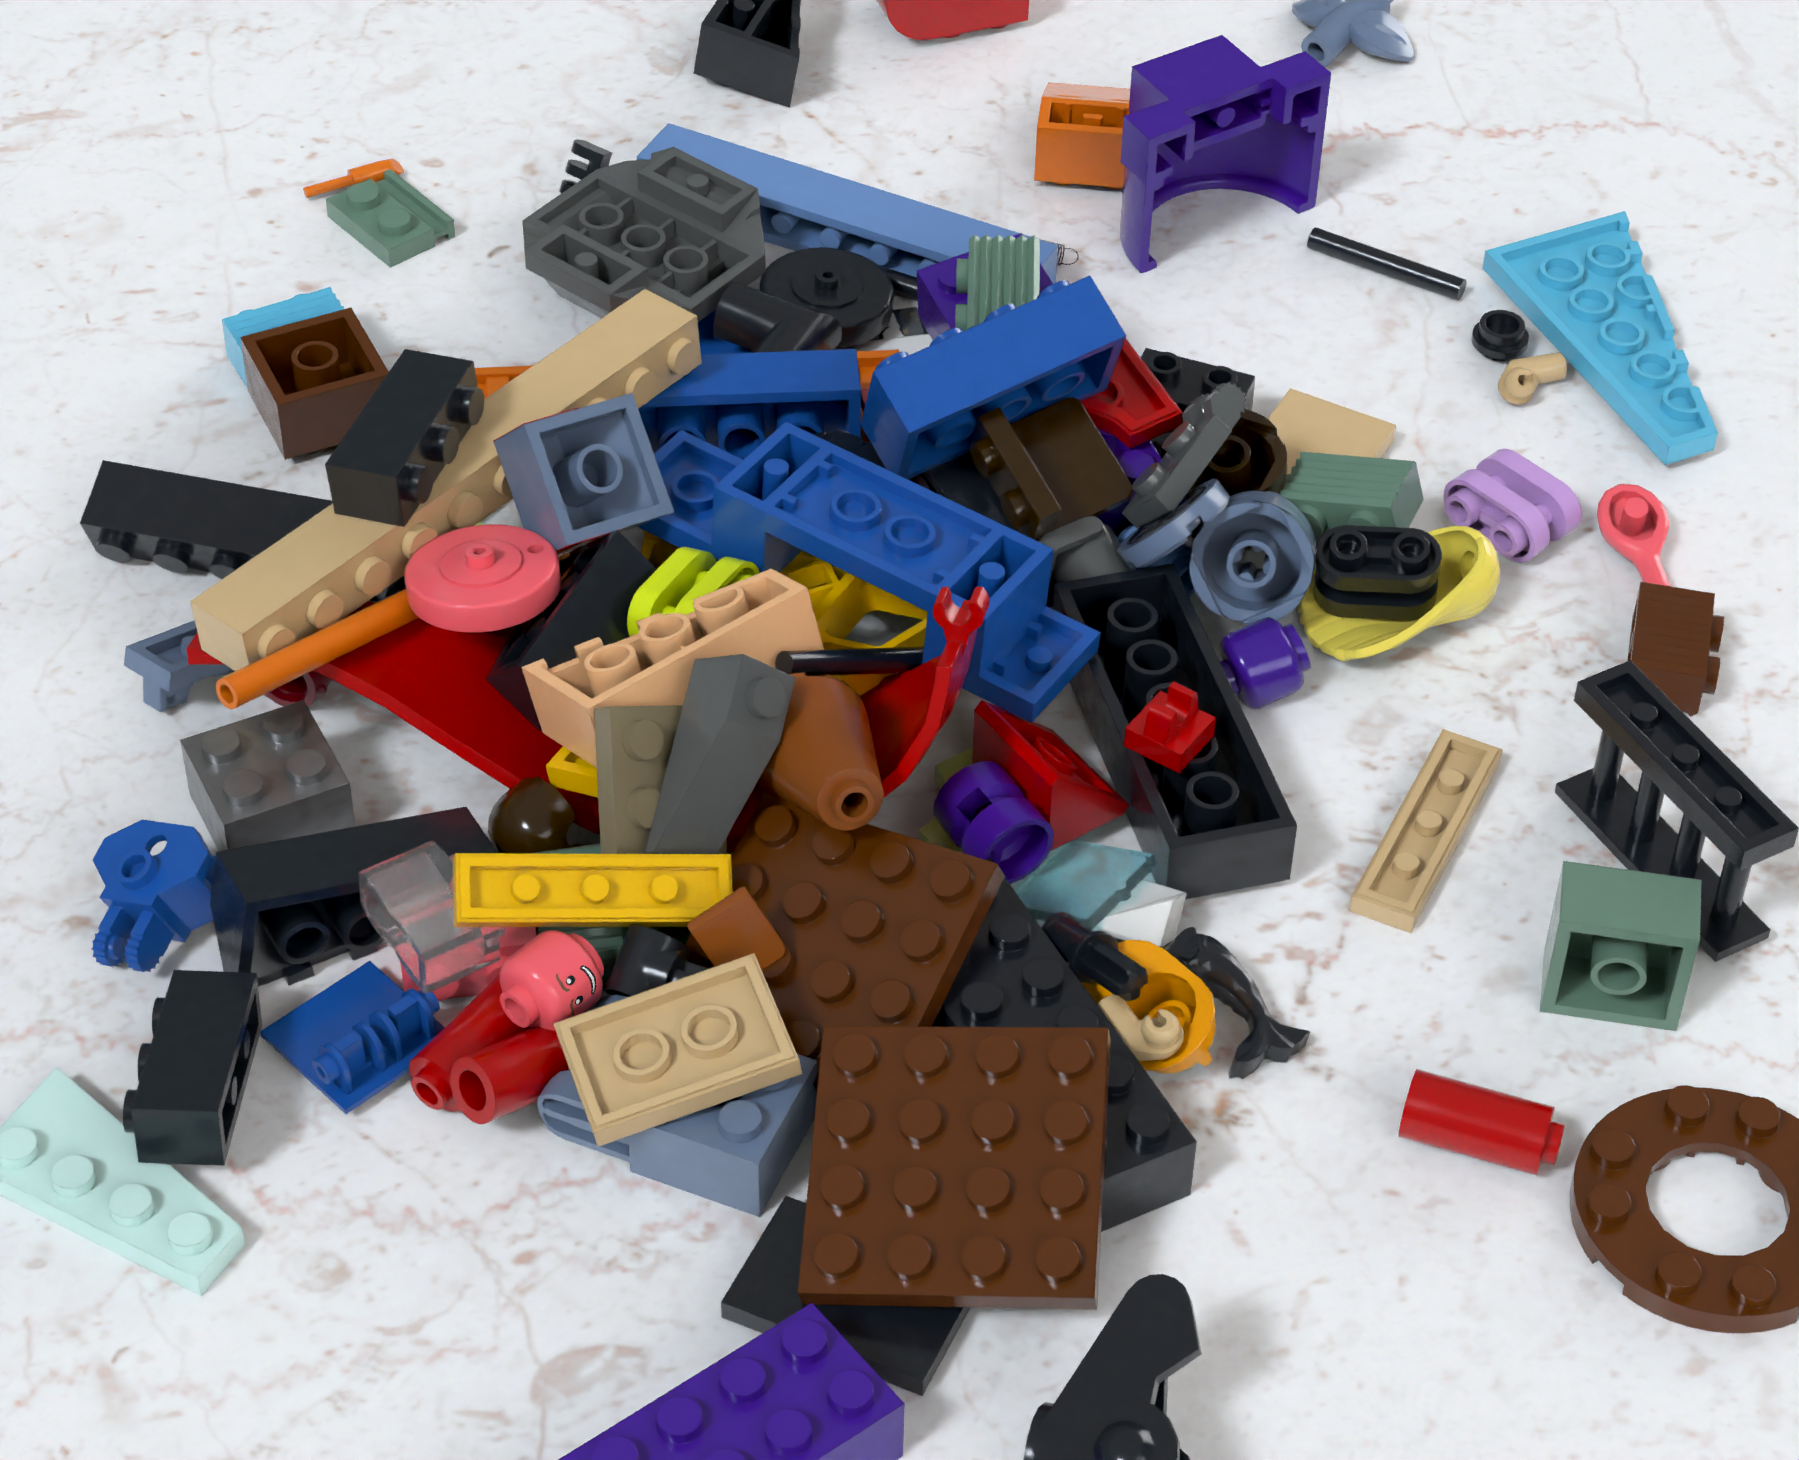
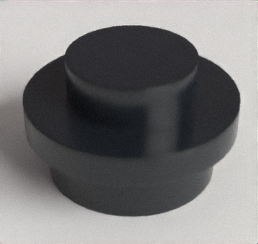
M1492 310L1485 313L1481 317L1480 322L1474 326L1471 340L1475 349L1487 358L1505 361L1518 357L1526 351L1529 334L1525 329L1524 320L1516 313L1507 310Z

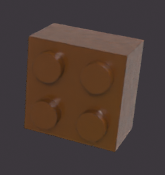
M351 307L240 337L248 392L285 460L339 445L389 373Z

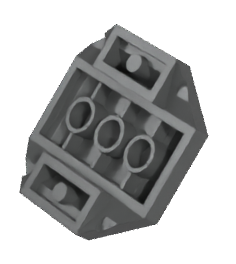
M675 147L651 153L650 160L623 161L596 169L522 220L526 269L543 277L560 297L600 318H603L642 290L647 289L697 315L699 322L717 309L722 294L732 283L748 286L766 272L758 188Z

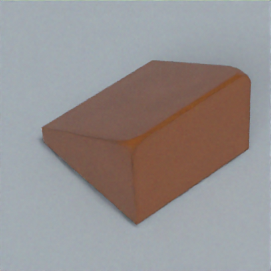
M745 886L740 887L686 924L715 967L755 953L760 968L763 971L787 954L786 945Z

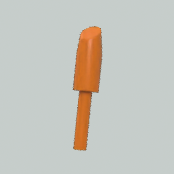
M395 159L377 161L348 169L347 176L304 187L303 191L305 197L308 198L352 186L370 178L374 182H379L384 179V172L390 169L397 175L404 173V170Z

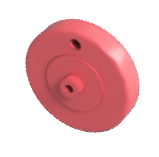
M476 525L442 534L419 548L407 562L404 571L407 598L412 611L431 625L455 632H491L524 623L549 607L558 596L561 588L559 558L554 546L535 532L510 525Z

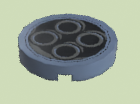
M1217 479L1206 481L1188 491L1173 512L1142 528H1137L1120 544L1116 552L1129 569L1135 570L1138 567H1147L1188 540L1187 537L1192 534L1191 531L1201 523L1200 518L1204 524L1207 521L1210 523L1226 508L1230 496Z

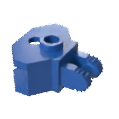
M142 819L104 838L93 858V862L105 884V888L99 898L109 907L98 927L99 932L95 934V939L92 941L93 948L91 950L94 953L93 957L96 958V962H99L100 965L118 966L126 958L125 962L129 964L128 968H133L135 971L150 972L152 968H156L157 963H160L159 958L163 957L171 940L186 942L192 930L213 921L210 901L216 856L211 855L201 834L194 827ZM160 841H167L162 852L154 856L150 854L155 844Z

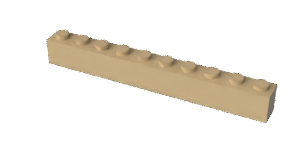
M647 289L636 294L484 399V409L480 421L476 425H471L459 444L455 459L452 463L445 465L433 483L428 500L423 504L420 503L405 527L335 514L332 503L191 600V608L201 649L232 670L237 671L348 616L404 576L407 562L424 544L447 532L475 526L513 498L493 442L495 439L523 423L633 393L637 407L640 408L702 364L697 315Z

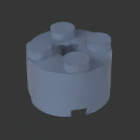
M1247 491L1234 494L1228 499L1229 502L1226 508L1210 523L1207 521L1205 524L1202 521L1190 553L1189 571L1193 587L1201 601L1211 611L1221 617L1224 616L1241 622V624L1248 625L1266 617L1279 620L1299 605L1311 584L1317 552L1314 532L1305 515L1293 503L1276 492ZM1251 546L1255 552L1262 550L1266 552L1263 568L1257 569L1252 561L1244 564L1240 562L1245 547Z

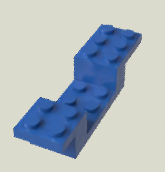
M788 422L782 424L744 460L683 430H680L654 453L674 513L637 526L638 528L679 548L689 547L710 552L715 557L716 562L723 557L753 562L757 566L759 573L769 569L780 573L799 553L805 551L927 611L922 664L941 655L947 644L944 629L936 622L933 616V606L941 587L950 588L952 601L960 608L963 600H970L975 587H983L989 595L990 604L982 625L977 628L971 661L962 689L1030 723L1040 715L1098 652L1101 632L1046 606L1054 549Z

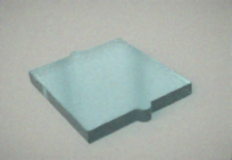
M1072 840L1062 845L1041 867L1030 874L1031 876L1015 892L1036 920L1046 921L1055 913L1066 912L1080 921L1082 925L1093 930L1121 901L1131 898L1130 892L1158 863L1152 853Z

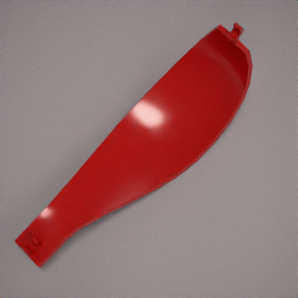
M941 587L933 606V616L936 622L944 629L947 644L943 653L913 670L884 677L879 685L861 695L869 718L883 787V799L904 783L929 751L954 708L969 669L977 628L982 625L990 604L989 595L983 587H975L970 600H963L961 608L953 603L950 588ZM367 601L365 604L357 608L348 616L353 615L375 603ZM418 618L312 670L385 707L509 789L525 777H539L550 784L546 764L563 746L545 735L542 731H539L486 680L508 639L485 632L465 633L445 630ZM196 633L186 648L188 665H225L201 649L198 633ZM757 783L727 835V852H733L764 792L772 794ZM555 787L571 805L575 813L573 823L600 835L598 798Z

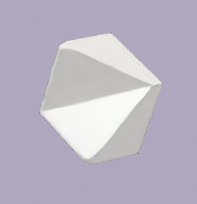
M1131 875L1125 876L1119 881L1100 915L1096 929L1107 932L1119 939L1149 941L1159 947H1163L1175 939L1187 893Z

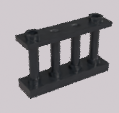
M1631 660L1578 681L1574 702L1602 729L1594 768L1556 783L1555 793L1628 870L1702 880L1699 945L1715 962L1768 939L1771 929L1743 901L1752 865L1794 847L1799 827ZM1624 753L1642 770L1638 792L1620 775ZM1664 795L1683 812L1679 833L1660 816ZM1706 837L1725 855L1720 877L1701 858Z

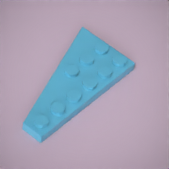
M1625 211L1486 250L1482 269L1664 465L1714 450L1718 431L1700 388L1693 386L1687 373L1689 362L1684 350H1678L1673 340L1675 329L1653 276L1647 275L1642 266L1643 253L1638 241H1632L1628 232L1630 222Z

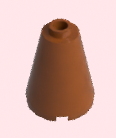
M805 672L789 674L796 677L780 742L757 784L834 829L848 831L860 828L876 816L883 802V787L865 706L859 696L838 677L827 674V677L807 676Z

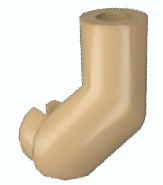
M1556 352L1510 360L1498 381V391L1501 397L1510 404L1521 405L1532 398L1538 384L1564 380L1567 373L1564 356L1562 353Z
M1118 995L1107 996L1097 1004L1138 1061L1168 1059L1179 1050L1184 1040V1031L1179 1024L1178 1018L1168 1010L1157 1009L1158 1017L1150 1018L1149 1015H1145L1142 1020H1139L1126 1001Z

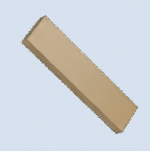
M1445 729L1442 730L1351 896L1350 912L1412 933L1500 766L1503 749Z

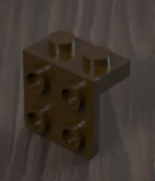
M1074 397L1065 398L1012 424L1009 423L1000 407L978 417L969 447L972 460L980 474L988 478L1000 498L1006 518L1014 528H1018L1021 534L1039 541L1043 535L1084 517H1097L1129 500L1133 490L1132 484L1080 400Z

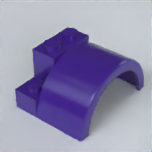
M1223 35L1132 66L1129 99L1130 114L1125 115L1123 118L1120 160L1125 166L1120 239L1127 258L1140 273L1157 268L1156 260L1149 254L1152 212L1161 204L1177 196L1200 190L1233 189L1269 197L1291 208L1297 214L1308 211L1315 206L1331 72L1306 51L1260 67Z

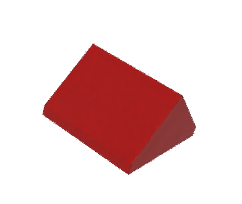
M981 700L974 709L972 764L992 761L1005 769L1019 786L1025 798L1034 804L1053 829L1054 840L1050 851L1122 816L1130 806L1054 730L1036 722L1030 723L984 700Z

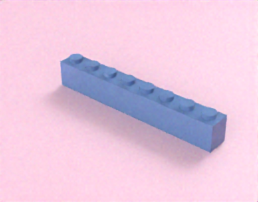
M670 123L637 155V160H650L651 153L675 147L758 188L765 242L793 251L819 247L843 249L862 255L877 265L917 277V270L969 252V238L973 235L979 238L985 235L991 238L1000 235L1005 239L1009 235L1020 234ZM1040 240V263L1054 284L1056 283L1058 245Z

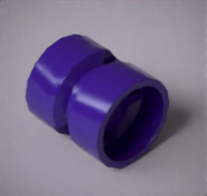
M977 762L964 767L948 779L939 790L934 801L933 815L955 845L962 848L964 854L984 860L991 858L994 863L999 865L1009 884L1022 880L1035 871L1047 858L1053 846L1054 831L1048 821L1034 804L1025 798L1019 786L1005 769L995 762Z

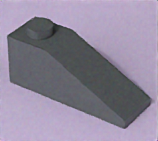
M745 654L695 659L645 853L717 854L780 742L796 677Z

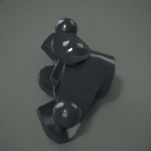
M1165 1274L1149 1275L1138 1280L1126 1292L1055 1403L1045 1402L1038 1407L1027 1436L1024 1460H1190L1189 1456L1180 1449L1178 1436L1170 1419L1167 1417L1168 1377L1202 1354L1193 1303L1181 1282Z

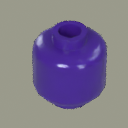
M1271 617L1263 618L1227 634L1220 643L1222 658L1220 663L1235 695L1238 694L1242 702L1251 709H1260L1299 691L1304 683V672L1311 668L1305 646L1291 623L1282 626L1281 623Z

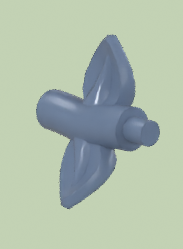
M1300 0L1292 3V13L1301 22L1315 27L1303 39L1301 44L1302 52L1306 51L1324 67L1328 66L1351 41L1362 51L1386 59L1407 62L1412 61L1415 57L1412 44L1405 29L1396 18L1389 14L1390 4L1394 0Z

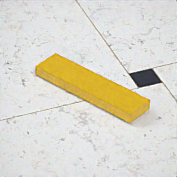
M455 853L453 857L454 927H630L632 924L644 927H687L686 924L733 893L731 854Z

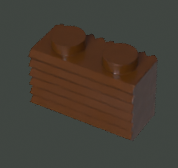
M1640 582L1632 617L1627 661L1631 660L1682 712L1686 711L1691 717L1699 711L1702 694L1714 695L1716 690L1720 658L1709 656V653H1718L1724 616L1713 615L1715 593Z

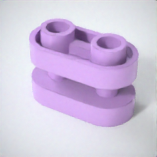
M1510 449L1497 450L1482 460L1476 469L1467 470L1448 482L1444 489L1445 511L1449 519L1457 526H1468L1479 530L1492 542L1499 554L1518 563L1527 562L1545 550L1550 541H1557L1576 529L1582 518L1578 498L1568 485Z

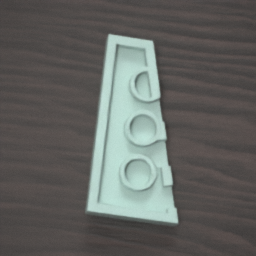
M58 1067L48 1075L0 1126L1 1196L200 1296L206 1292L245 1246L242 1227L170 1164L139 1163L135 1134L126 1133L123 1124Z

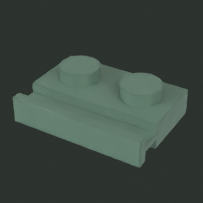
M391 169L384 172V179L379 182H374L370 178L326 199L328 217L390 268L435 247V239L444 236L448 240L455 237L454 219Z

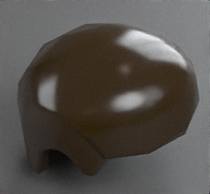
M525 777L500 797L490 813L488 834L492 845L498 853L528 854L581 846L579 844L569 845L566 839L567 831L575 820V813L571 805L555 787L539 777Z

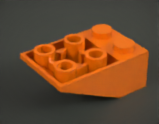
M1048 82L1041 97L1037 124L1034 181L1052 182L1057 185L1082 184L1104 186L1114 190L1123 189L1125 166L1120 160L1123 118L1125 115L1130 114V89Z

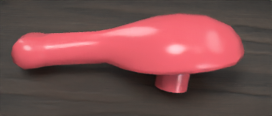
M1618 484L1606 490L1598 503L1597 509L1599 528L1605 541L1635 565L1643 582L1671 586L1661 564V551L1664 547L1670 524L1667 511L1661 501L1652 492L1639 485Z

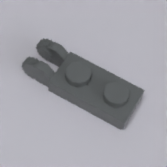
M1230 382L1223 383L1212 390V394L1209 395L1208 393L1195 398L1191 405L1182 413L1183 424L1178 426L1162 445V448L1167 453L1159 463L1156 462L1144 470L1132 485L1136 495L1122 514L1136 528H1142L1173 512L1230 435L1232 428L1241 417L1240 414L1244 413V408L1247 407L1245 405L1247 399H1245V393H1242L1241 387L1238 388L1235 383L1233 385Z

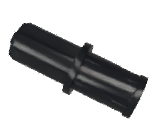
M1066 912L1055 913L1042 925L1043 931L1081 982L1087 984L1097 982L1112 994L1120 996L1125 1001H1132L1140 997V988L1148 983L1147 971L1118 951L1117 942L1110 934L1099 930L1091 931Z

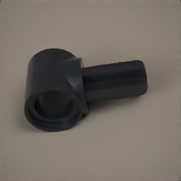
M632 924L627 931L604 991L609 995L630 997L709 968L691 963L690 952L682 942L654 929Z

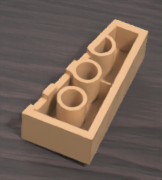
M769 569L693 599L694 612L689 614L668 613L661 615L659 612L636 622L639 629L638 634L613 644L604 646L600 637H596L574 646L577 655L575 659L548 668L543 658L521 667L542 732L597 768L594 708L683 705L695 659L745 654L776 668V657L781 651L824 650L807 587L773 569Z

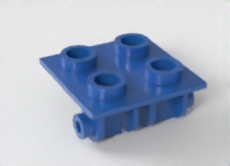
M368 961L260 1031V1036L344 1114H347L410 1072V1061L445 1027L433 1017V1014L440 1010V1004L430 989L424 987L416 991L410 988L407 991H403L371 961Z

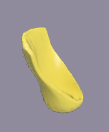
M1450 526L1427 532L1437 540L1442 551L1437 596L1433 608L1424 616L1413 620L1338 617L1325 612L1314 598L1315 569L1311 584L1297 606L1298 613L1301 614L1299 617L1300 623L1304 625L1303 630L1308 636L1309 642L1315 648L1321 649L1323 653L1334 656L1340 661L1366 658L1396 648L1429 627L1476 616L1491 602L1500 581V567L1494 545L1479 530L1468 526Z

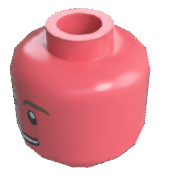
M558 930L540 933L512 954L500 968L499 982L503 992L500 995V1003L505 1014L519 1027H541L555 1031L553 1023L587 1012L601 998L602 977L604 976L602 960L594 947L580 935L575 933L566 934Z

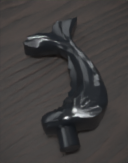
M1194 927L1184 929L1175 938L1174 942L1165 948L1168 953L1203 980L1212 992L1213 998L1219 999L1223 1004L1231 1007L1232 1011L1243 1017L1248 1024L1250 1034L1237 1047L1229 1071V1078L1239 1077L1244 1079L1253 1073L1264 1059L1287 1063L1290 1056L1298 1053L1300 1049L1306 1046L1310 1031L1289 1027L1276 1021L1269 1013L1262 995L1249 973L1218 940L1208 935L1197 934Z

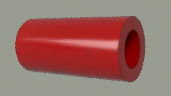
M500 974L410 1061L411 1087L415 1095L426 1106L435 1110L443 1108L450 1112L460 1111L450 1085V1070L453 1062L461 1056L530 1029L529 1026L526 1028L519 1027L505 1014L500 1003V995L503 993L499 982Z
M533 1027L457 1058L451 1066L450 1085L454 1099L463 1114L474 1123L486 1124L536 1103L549 1080L560 1071L569 1070L556 1031Z
M1416 1069L1406 1098L1398 1137L1537 1176L1541 1162L1555 1166L1565 1124L1552 1121L1555 1111L1553 1106Z

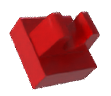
M1172 682L1169 685L1168 694L1159 691L1126 726L1124 747L1180 774L1214 736L1216 717L1198 709L1197 692Z

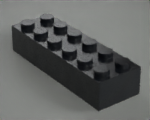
M1174 564L1054 583L1052 609L1101 632L1098 652L1070 681V684L1117 793L1130 805L1125 812L1155 882L1186 892V899L1290 880L1297 823ZM1172 682L1197 692L1198 709L1216 717L1214 736L1180 774L1124 747L1126 726L1159 691L1168 694V688Z
M991 858L985 859L987 861L993 862ZM1004 877L932 1027L1108 1028L1111 1046L1101 1232L1191 1195L1197 1141Z

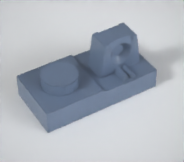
M195 620L126 646L124 666L143 677V702L159 712H164L166 709L186 703L190 688L194 682L211 675L213 677L223 675L232 670L226 665H188L186 648L197 633Z

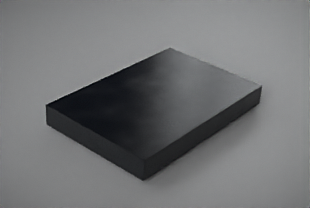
M789 1196L784 1197L721 1301L722 1318L764 1333L807 1306L802 1304L798 1295L806 1203ZM815 1305L885 1382L921 1396L925 1393L971 1308Z

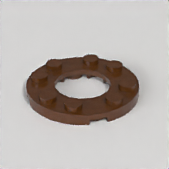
M1682 1085L1673 1089L1652 1092L1634 1098L1620 1105L1600 1120L1588 1134L1580 1148L1570 1187L1572 1224L1576 1236L1591 1263L1594 1264L1600 1261L1624 1285L1622 1294L1653 1314L1687 1327L1720 1333H1756L1783 1328L1796 1323L1799 1316V1119L1763 1097H1751L1722 1089ZM1696 1152H1719L1735 1157L1736 1164L1744 1165L1746 1161L1758 1169L1761 1180L1769 1188L1783 1196L1788 1218L1785 1230L1768 1247L1744 1256L1713 1255L1688 1247L1665 1231L1651 1212L1646 1192L1650 1175L1654 1171L1666 1167L1672 1158L1688 1153V1157H1694Z

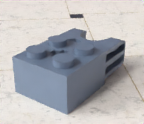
M608 995L597 1004L595 1009L627 997ZM797 1054L802 1070L801 1075L599 1147L596 1144L570 1070L560 1071L549 1080L537 1099V1106L541 1119L548 1130L558 1137L630 1162V1172L760 1217L815 1119L817 1092L813 1084L817 1077V1060Z

